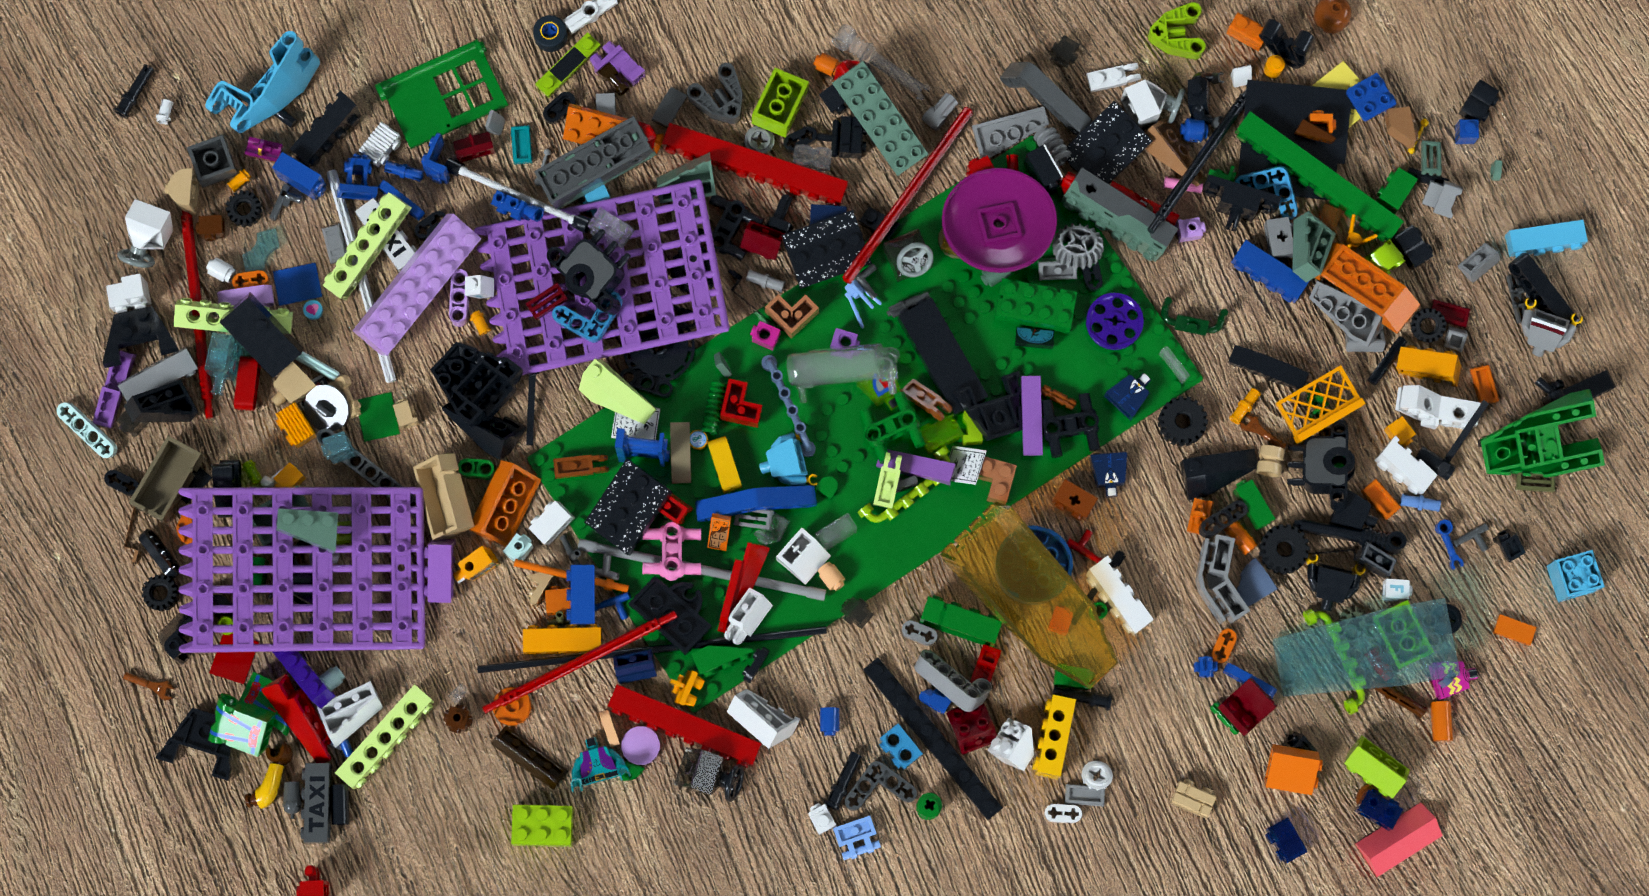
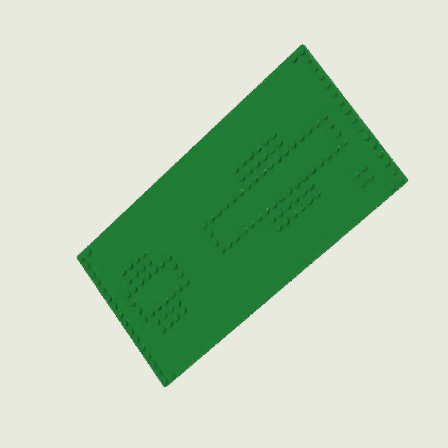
M1034 136L1026 138L992 160L994 168L1007 169L1006 156L1016 154L1018 155V171L1029 175L1024 166V161L1027 153L1039 147L1033 138ZM956 183L896 221L901 224L900 230L891 242L884 238L871 255V262L877 269L865 279L873 291L877 293L878 296L876 297L882 302V305L877 304L866 293L864 295L873 304V309L861 297L858 299L853 297L864 324L863 329L860 327L851 304L845 296L847 293L845 286L848 283L843 281L842 276L844 274L802 289L799 288V285H796L780 296L793 307L803 296L807 295L819 307V313L792 339L784 331H781L773 351L753 343L750 333L753 326L758 325L759 321L777 328L755 311L730 327L729 331L719 334L695 350L694 359L687 371L677 379L670 381L673 387V394L669 398L663 399L637 391L653 407L660 409L656 440H659L660 433H664L665 439H668L667 450H670L669 462H665V467H661L660 460L656 458L631 456L630 458L627 457V459H630L673 491L672 494L693 508L684 517L685 522L679 525L690 529L701 528V540H684L682 542V561L701 563V565L732 571L735 559L743 560L747 543L752 542L770 548L758 577L826 590L825 599L821 601L802 595L754 586L753 590L764 595L773 606L753 634L829 626L1095 452L1089 451L1087 436L1083 434L1060 439L1063 456L1052 458L1049 442L1045 440L1043 434V426V455L1023 456L1022 430L990 441H986L982 435L983 442L981 445L963 446L962 436L967 435L966 425L962 421L963 413L953 418L951 412L947 413L937 406L936 408L945 416L943 420L939 421L931 413L929 414L908 400L910 406H913L920 418V431L926 444L920 448H915L910 434H906L886 443V449L936 459L933 454L944 446L950 452L952 446L986 450L985 457L1017 465L1007 503L1003 506L987 501L991 482L978 479L976 485L951 481L950 485L940 483L935 486L932 484L928 487L929 492L921 498L917 495L912 499L915 503L907 509L901 507L897 511L899 515L891 521L887 518L882 522L874 523L865 516L861 518L857 512L868 503L874 508L871 511L874 515L881 514L887 508L873 505L881 468L876 467L878 457L875 449L870 447L869 442L865 438V425L859 411L869 407L875 422L900 411L898 405L892 408L888 402L912 379H915L941 396L897 320L898 316L894 318L892 316L888 317L886 311H889L890 306L924 291L929 293L930 298L935 302L985 389L988 399L984 402L1007 396L1001 377L1017 371L1020 373V378L1018 379L1020 390L1021 376H1041V389L1044 385L1051 387V390L1055 389L1067 395V398L1070 399L1071 397L1077 401L1073 410L1066 408L1064 404L1062 406L1052 401L1055 416L1057 417L1080 413L1079 395L1090 393L1092 408L1095 409L1099 418L1100 430L1098 438L1100 448L1165 406L1171 399H1176L1202 381L1203 377L1105 236L1095 227V223L1082 219L1078 215L1079 213L1074 210H1068L1062 205L1063 203L1060 200L1064 194L1061 185L1057 188V192L1050 195L1057 215L1055 234L1058 233L1059 229H1064L1065 225L1071 227L1072 223L1075 226H1078L1080 223L1083 227L1088 225L1089 229L1095 228V232L1100 233L1104 246L1102 257L1098 260L1103 281L1101 288L1096 292L1086 289L1081 267L1077 268V279L1039 280L1038 260L1023 269L1011 272V276L1006 278L1057 288L1056 292H1059L1060 289L1077 292L1071 330L1069 334L1054 331L1053 349L1015 346L1016 327H1035L994 320L1001 282L993 287L986 286L980 277L982 276V270L967 264L961 259L950 258L940 250L938 236L942 229L943 207L949 193L958 184ZM919 242L926 244L933 252V263L930 269L918 277L903 275L897 268V257L900 251L911 243ZM1052 243L1041 258H1055ZM925 253L919 263L921 269L927 263V253ZM902 262L903 267L907 271H915L913 265L908 262ZM869 265L864 266V267L861 269L860 273H861L864 269H866ZM1092 275L1089 284H1093V287H1096L1098 281H1095ZM1104 294H1125L1135 300L1142 310L1144 318L1142 332L1138 339L1127 348L1121 350L1105 349L1096 344L1087 331L1086 316L1091 304ZM1119 298L1112 301L1113 306L1116 308L1123 306V302ZM1097 305L1095 306V312L1103 314L1105 307ZM763 306L762 308L758 309V311H759L760 313H762L766 318H768L770 321H772L774 324H776V323L765 313V306ZM1130 310L1127 316L1129 319L1135 320L1138 314L1136 311ZM1113 317V319L1110 320L1111 322H1113L1114 326H1116L1117 323H1120V321H1117L1116 317ZM1094 323L1092 330L1097 333L1101 332V324ZM836 328L858 334L857 340L860 341L858 351H853L852 356L830 350ZM1128 328L1124 331L1127 338L1135 336L1133 329ZM763 331L759 336L762 339H767L770 334ZM1107 336V342L1109 344H1116V336ZM843 339L840 342L845 347L851 344L848 339ZM718 352L722 354L731 370L732 375L728 378L724 377L715 365L714 354ZM691 353L688 355L686 363L689 361ZM767 355H772L777 360V369L783 374L782 380L785 387L790 390V398L793 404L798 407V416L801 422L806 425V434L809 441L813 442L816 448L813 456L804 457L808 473L805 477L807 478L811 474L817 475L816 478H810V482L814 484L819 483L825 476H831L836 479L838 489L832 499L815 490L817 506L771 510L774 511V515H772L773 523H771L772 530L734 525V515L731 517L727 550L707 548L711 521H697L696 501L752 488L791 486L781 483L777 478H773L771 472L762 474L759 467L760 463L768 461L766 451L771 449V445L779 436L792 432L795 434L793 421L787 415L784 401L779 398V390L776 383H773L771 380V372L765 371L762 368V359ZM1144 373L1151 380L1145 387L1149 391V395L1130 421L1104 395L1110 388L1128 375H1132L1137 379ZM875 374L885 375L893 382L895 387L878 397L872 382ZM729 379L748 382L745 401L762 405L759 427L721 420V417H719L720 423L717 424L719 425V428L716 429L718 431L717 435L706 434L708 441L726 436L742 488L723 493L708 443L701 450H695L691 447V483L672 484L670 423L690 422V434L695 430H701L703 428L702 422L705 421L703 417L706 416L704 412L707 410V399L710 398L708 394L711 393L709 391L710 387H712L711 382L720 381L726 385ZM647 380L646 382L641 384V386L644 388H649L652 384V381ZM662 385L659 388V392L662 394L670 390L668 385ZM1020 394V395H1019V405L1021 406V410H1022L1021 394ZM1041 395V401L1049 400L1050 398ZM603 408L528 456L527 460L541 479L542 484L552 499L561 502L575 517L569 525L579 540L581 538L616 547L584 523L624 463L618 461L615 450L616 439L611 438L615 412ZM909 416L906 419V424H910L913 421V416ZM1087 418L1085 419V424L1093 426L1094 421ZM1054 425L1047 426L1049 432L1054 433L1057 431ZM874 432L872 434V440H875L878 437L879 432ZM583 455L608 456V460L604 462H593V468L606 466L609 467V472L555 479L553 461L555 458ZM900 474L899 478H902V480L910 477L903 474ZM917 477V486L926 479ZM915 487L896 493L894 503ZM659 512L649 528H660V526L673 521ZM743 513V515L767 518V514L763 513ZM739 518V522L766 525L764 521ZM801 528L815 538L831 555L825 563L831 562V564H835L845 577V585L838 591H830L819 577L818 571L805 585L776 560V556ZM642 537L634 551L662 556V542L660 540H643ZM588 552L597 568L602 569L604 554ZM611 556L610 571L620 574L618 581L614 580V582L629 585L628 592L631 595V599L624 601L623 605L636 627L647 623V621L634 611L628 603L656 576L668 588L680 582L693 584V589L685 592L684 596L687 599L694 598L696 591L700 590L703 605L699 615L712 626V629L701 640L725 638V633L717 630L730 580L706 575H683L681 578L669 581L658 574H642L643 562ZM612 589L616 596L626 593ZM657 630L643 636L648 646L672 644ZM813 635L741 643L739 645H723V647L751 648L754 650V653L758 648H767L770 650V653L759 669L760 671ZM702 648L692 649L686 656L680 650L654 653L670 679L677 681L679 674L685 676L687 670L697 672V676L700 677L691 653ZM751 658L745 662L738 660L729 669L723 670V668L715 670L716 674L707 678L701 676L705 680L701 690L692 687L690 694L697 697L695 705L688 706L690 710L696 713L744 681V675H742L747 665L751 666L755 659Z

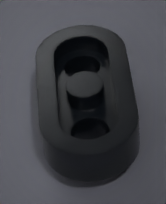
M562 92L544 108L543 117L547 123L557 124L567 115L569 105H564V101H569L571 104L576 105V100L572 93ZM555 113L556 116L554 118H551L550 114Z
M765 647L756 650L752 657L755 659L751 666L747 665L742 673L744 681L749 684L752 682L769 655L770 650Z

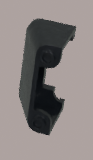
M213 593V605H233L222 593ZM179 612L159 632L158 639L167 654L173 660L183 665L189 657L187 653H181L179 647L188 642L183 638L186 634L179 632V627L192 622L193 617ZM214 613L217 617L221 614L233 616V613Z

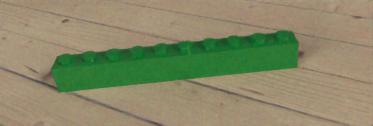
M1251 111L1234 132L1240 141L1251 144L1254 151L1268 156L1267 159L1271 163L1287 168L1290 176H1296L1298 182L1303 186H1310L1314 189L1313 192L1321 198L1324 196L1328 199L1331 206L1345 211L1344 214L1351 219L1352 214H1355V219L1360 222L1359 225L1367 231L1370 229L1377 234V239L1380 241L1391 240L1404 221Z

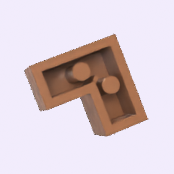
M778 294L765 306V313L792 339L819 313V307L807 295L803 296L791 307Z
M988 457L984 458L978 479L991 482L987 501L1003 506L1006 505L1017 465Z

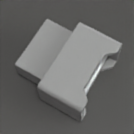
M1430 180L1422 204L1433 207V213L1451 219L1453 216L1451 208L1456 196L1462 194L1463 187L1445 180L1443 184Z

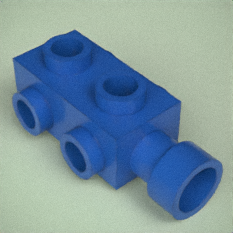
M498 190L491 202L492 205L497 207V212L507 215L509 212L511 213L510 217L521 221L523 218L527 221L531 219L538 222L544 215L542 207L532 206Z

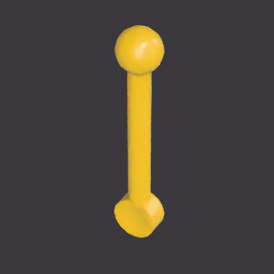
M1422 119L1420 122L1421 127L1418 131V140L1424 127L1429 124L1427 119ZM1418 141L1415 142L1413 148H1408V152L1410 154L1415 153V147Z

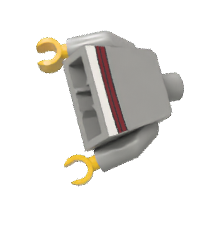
M1529 298L1525 300L1527 309L1524 310L1521 325L1524 336L1528 338L1527 343L1534 346L1532 353L1535 356L1542 357L1545 350L1554 352L1555 348H1561L1570 342L1577 329L1576 325L1583 321L1582 316L1578 322L1574 321L1573 317L1576 313H1573L1570 320L1538 309H1535L1533 312L1532 309L1537 305L1536 299L1533 306H1528Z

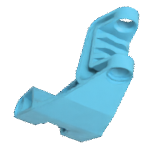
M287 31L269 51L274 64L249 92H245L225 81H220L215 85L206 101L205 107L213 114L220 113L228 105L233 107L237 111L230 122V126L238 133H242L278 113L303 93L319 67L320 59L311 49L303 48L304 43L295 32ZM236 97H238V98L244 100V101L247 102L249 105H248V106H245V105H244L240 100H238Z

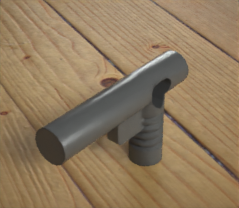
M284 184L269 219L276 221L282 206L288 207L291 201L300 204L302 197L290 193L291 187Z

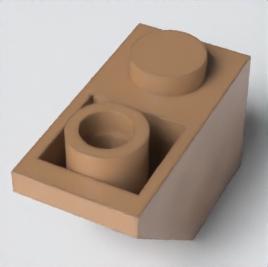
M1410 106L1388 109L1384 116L1387 133L1407 148H1413L1415 142L1418 141V132L1414 130L1415 116L1414 113H1411Z

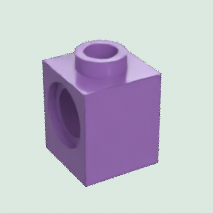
M836 328L830 350L852 356L853 351H858L860 341L857 340L858 334ZM843 339H848L851 344L845 347L840 342Z

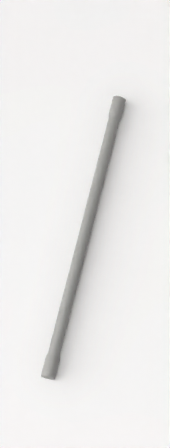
M580 538L578 543V550L601 554L609 553L611 556L645 563H660L662 561V556L633 551L629 556L617 547ZM701 565V575L730 580L732 571ZM758 577L754 585L824 601L826 594L825 589L811 586L806 587Z

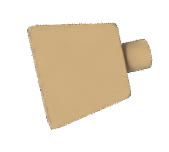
M292 361L274 381L273 386L278 393L270 400L278 408L286 400L290 404L296 402L298 405L305 400L306 395L316 385Z

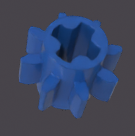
M1198 657V662L1194 663V672H1199V677L1201 678L1214 677L1213 672L1218 671V662H1213V657Z

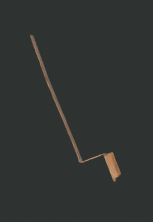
M133 507L132 516L124 544L125 548L135 550L134 557L132 560L133 565H135L139 551L133 548H128L127 543L136 511L135 507ZM142 552L139 553L137 564H139Z

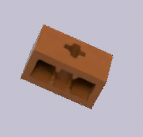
M1065 479L1052 502L1055 503L1054 506L1059 510L1069 511L1076 520L1081 521L1082 519L1085 521L1098 498ZM1076 498L1077 502L1072 505L1071 500Z

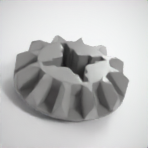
M754 126L745 135L746 148L766 154L771 151L774 145V135L768 130ZM761 134L762 140L765 142L761 143L758 147L757 142L754 140L758 139Z

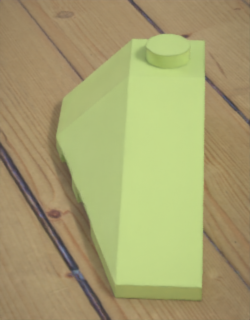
M595 358L583 372L579 390L591 402L642 424H645L657 410L605 361Z

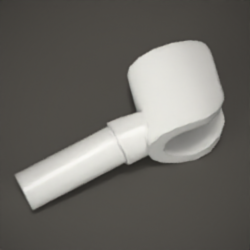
M280 471L273 475L272 478L265 475L261 480V485L263 487H273L275 484L273 478Z

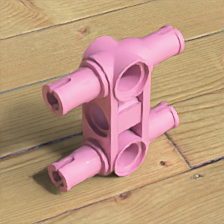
M669 522L666 525L660 526V528H648L643 536V540H660L662 542V561L660 563L643 562L642 574H658L669 581H674L683 577V575H701V563H684L682 561V542L684 540H701V528H684L674 522ZM669 567H674V568H676V569H675V570H669L668 568H669Z

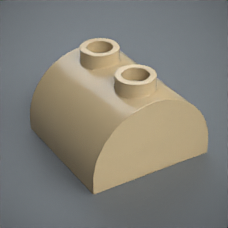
M193 168L181 169L172 175L169 183H165V194H169V199H173L181 211L188 212L190 215H197L199 192L197 175Z

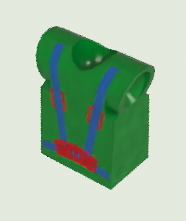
M253 672L239 702H246L276 712L273 726L287 736L290 731L289 726L261 691L263 687L273 682V680Z
M226 693L219 694L215 709V722L211 725L208 740L212 743H225L229 747L259 757L268 747L276 712L246 702H239L238 699Z

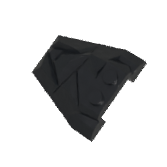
M455 342L430 369L446 394L448 401L453 406L457 416L471 427L479 425L482 421H490L515 394L517 390L515 385L520 381L523 369L509 358H500L490 352L484 353L478 351L475 347Z

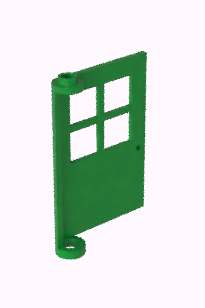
M475 39L473 42L381 83L374 84L381 101L388 100L410 149L429 142L431 137L435 136L437 132L444 135L489 115L491 110L496 112L509 106L485 57L484 52L487 50L483 41L479 42L478 39ZM474 60L483 78L464 86L456 68ZM452 70L460 88L441 96L433 78ZM485 82L493 100L474 108L466 90ZM463 92L471 110L452 118L444 100Z

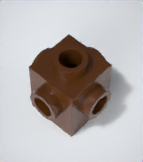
M456 704L455 707L450 706L449 711L446 710L443 721L450 728L449 731L461 734V731L467 732V729L471 727L473 716H471L472 713L467 710L466 706ZM455 715L461 716L459 721H454Z

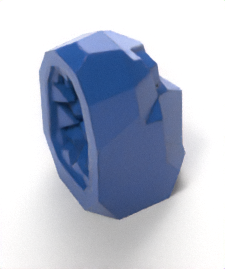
M927 689L921 691L919 695L921 702L943 715L951 703V700L938 689Z

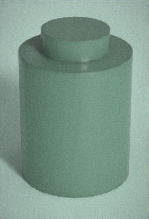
M982 270V276L980 277L986 286L993 287L1001 282L1002 278L1006 279L1011 276V272L995 273Z

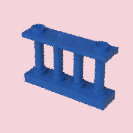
M617 428L615 450L619 462H624L627 457L630 458L631 456L659 459L661 467H665V462H669L670 450H667L668 439H665L664 433H660L659 440L629 437V435H626L625 429Z

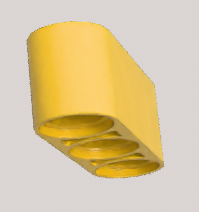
M726 436L707 441L723 493L741 489L742 484Z

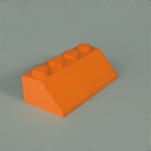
M501 460L473 517L475 527L469 530L506 548L515 536L541 479L514 463Z

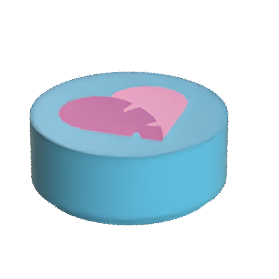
M310 300L305 303L303 312L308 319L316 320L322 316L323 307L318 301Z

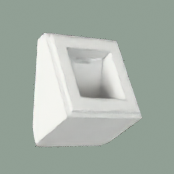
M1251 65L1232 70L1230 77L1233 87L1247 85V80H1252Z

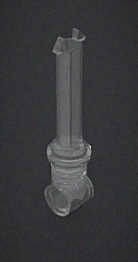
M843 24L832 38V43L835 47L842 51L849 49L850 53L854 52V56L857 54L859 60L862 59L872 64L917 95V99H924L925 96L920 94L923 88L928 92L930 91L927 83L924 85L879 54L874 47V43H864V39L861 41V37L857 38V33L851 26Z

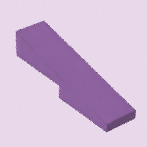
M120 350L122 365L109 367L105 386H102L93 419L94 424L107 428L113 427L123 397L118 383L130 376L137 354Z
M1021 376L1023 456L1043 455L1041 376Z
M887 449L891 456L888 468L895 469L896 457L901 455L900 474L910 477L916 475L917 477L946 485L951 484L955 463ZM878 459L876 467L881 468L883 464Z

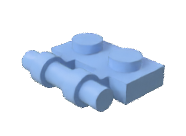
M871 816L833 828L839 847L845 845L848 847V851L841 853L843 860L855 859L858 855L866 852L870 854L875 849L881 848L879 840L874 842L870 840L871 836L876 835ZM864 839L865 845L854 848L853 842Z

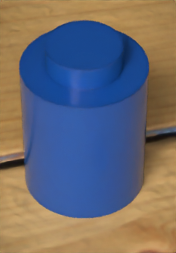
M820 708V732H824V736H836V732H840V708Z

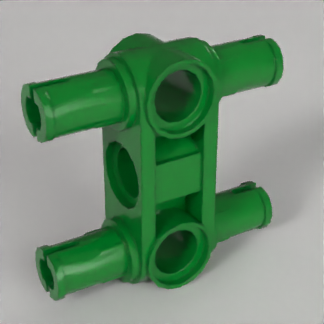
M899 392L894 395L900 411L878 422H875L869 407L859 411L865 425V438L869 442L870 447L875 449L881 464H884L885 455L888 452L885 446L886 443L910 434L915 448H920L926 444L920 431V418L913 406H910L905 392ZM909 416H913V421L910 424H906V419ZM874 432H879L878 437L875 440H872V434Z

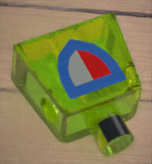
M888 361L857 380L858 387L876 406H880L885 402L890 410L898 407L894 395L899 393L901 388Z

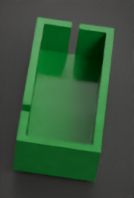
M1002 278L994 320L1069 334L1077 292L1064 289L1056 292L1057 288Z
M928 596L919 622L920 624L980 645L985 644L994 647L1002 621H999V617L991 614L984 616L977 609L970 608L967 610L962 608V605L959 603L951 602V604H947L939 596Z

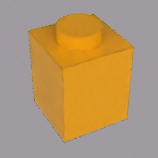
M1403 416L1384 429L1390 440L1396 436L1400 439L1397 443L1404 448L1413 442L1412 438L1416 435Z
M289 462L273 479L277 482L275 484L276 487L299 486L306 478Z

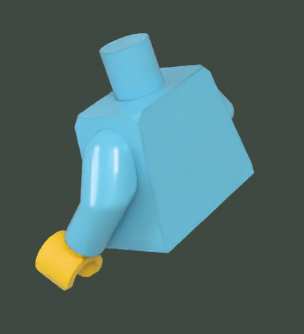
M792 432L779 436L771 445V449L766 451L768 461L759 464L762 474L771 472V476L777 478L781 483L791 486L806 485V483L813 486L818 484L810 482V478H816L817 475L811 474L809 477H805L808 473L800 445L802 441L796 433Z

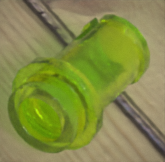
M250 459L242 464V470L246 471L252 485L261 482L263 477L255 466L257 463Z

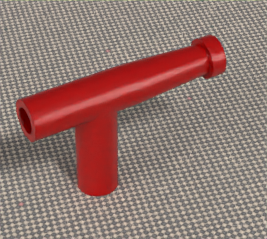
M1086 529L1078 543L1069 538L1067 544L1070 548L1093 560L1096 564L1102 560L1101 557L1099 558L1085 548L1093 534L1090 530Z

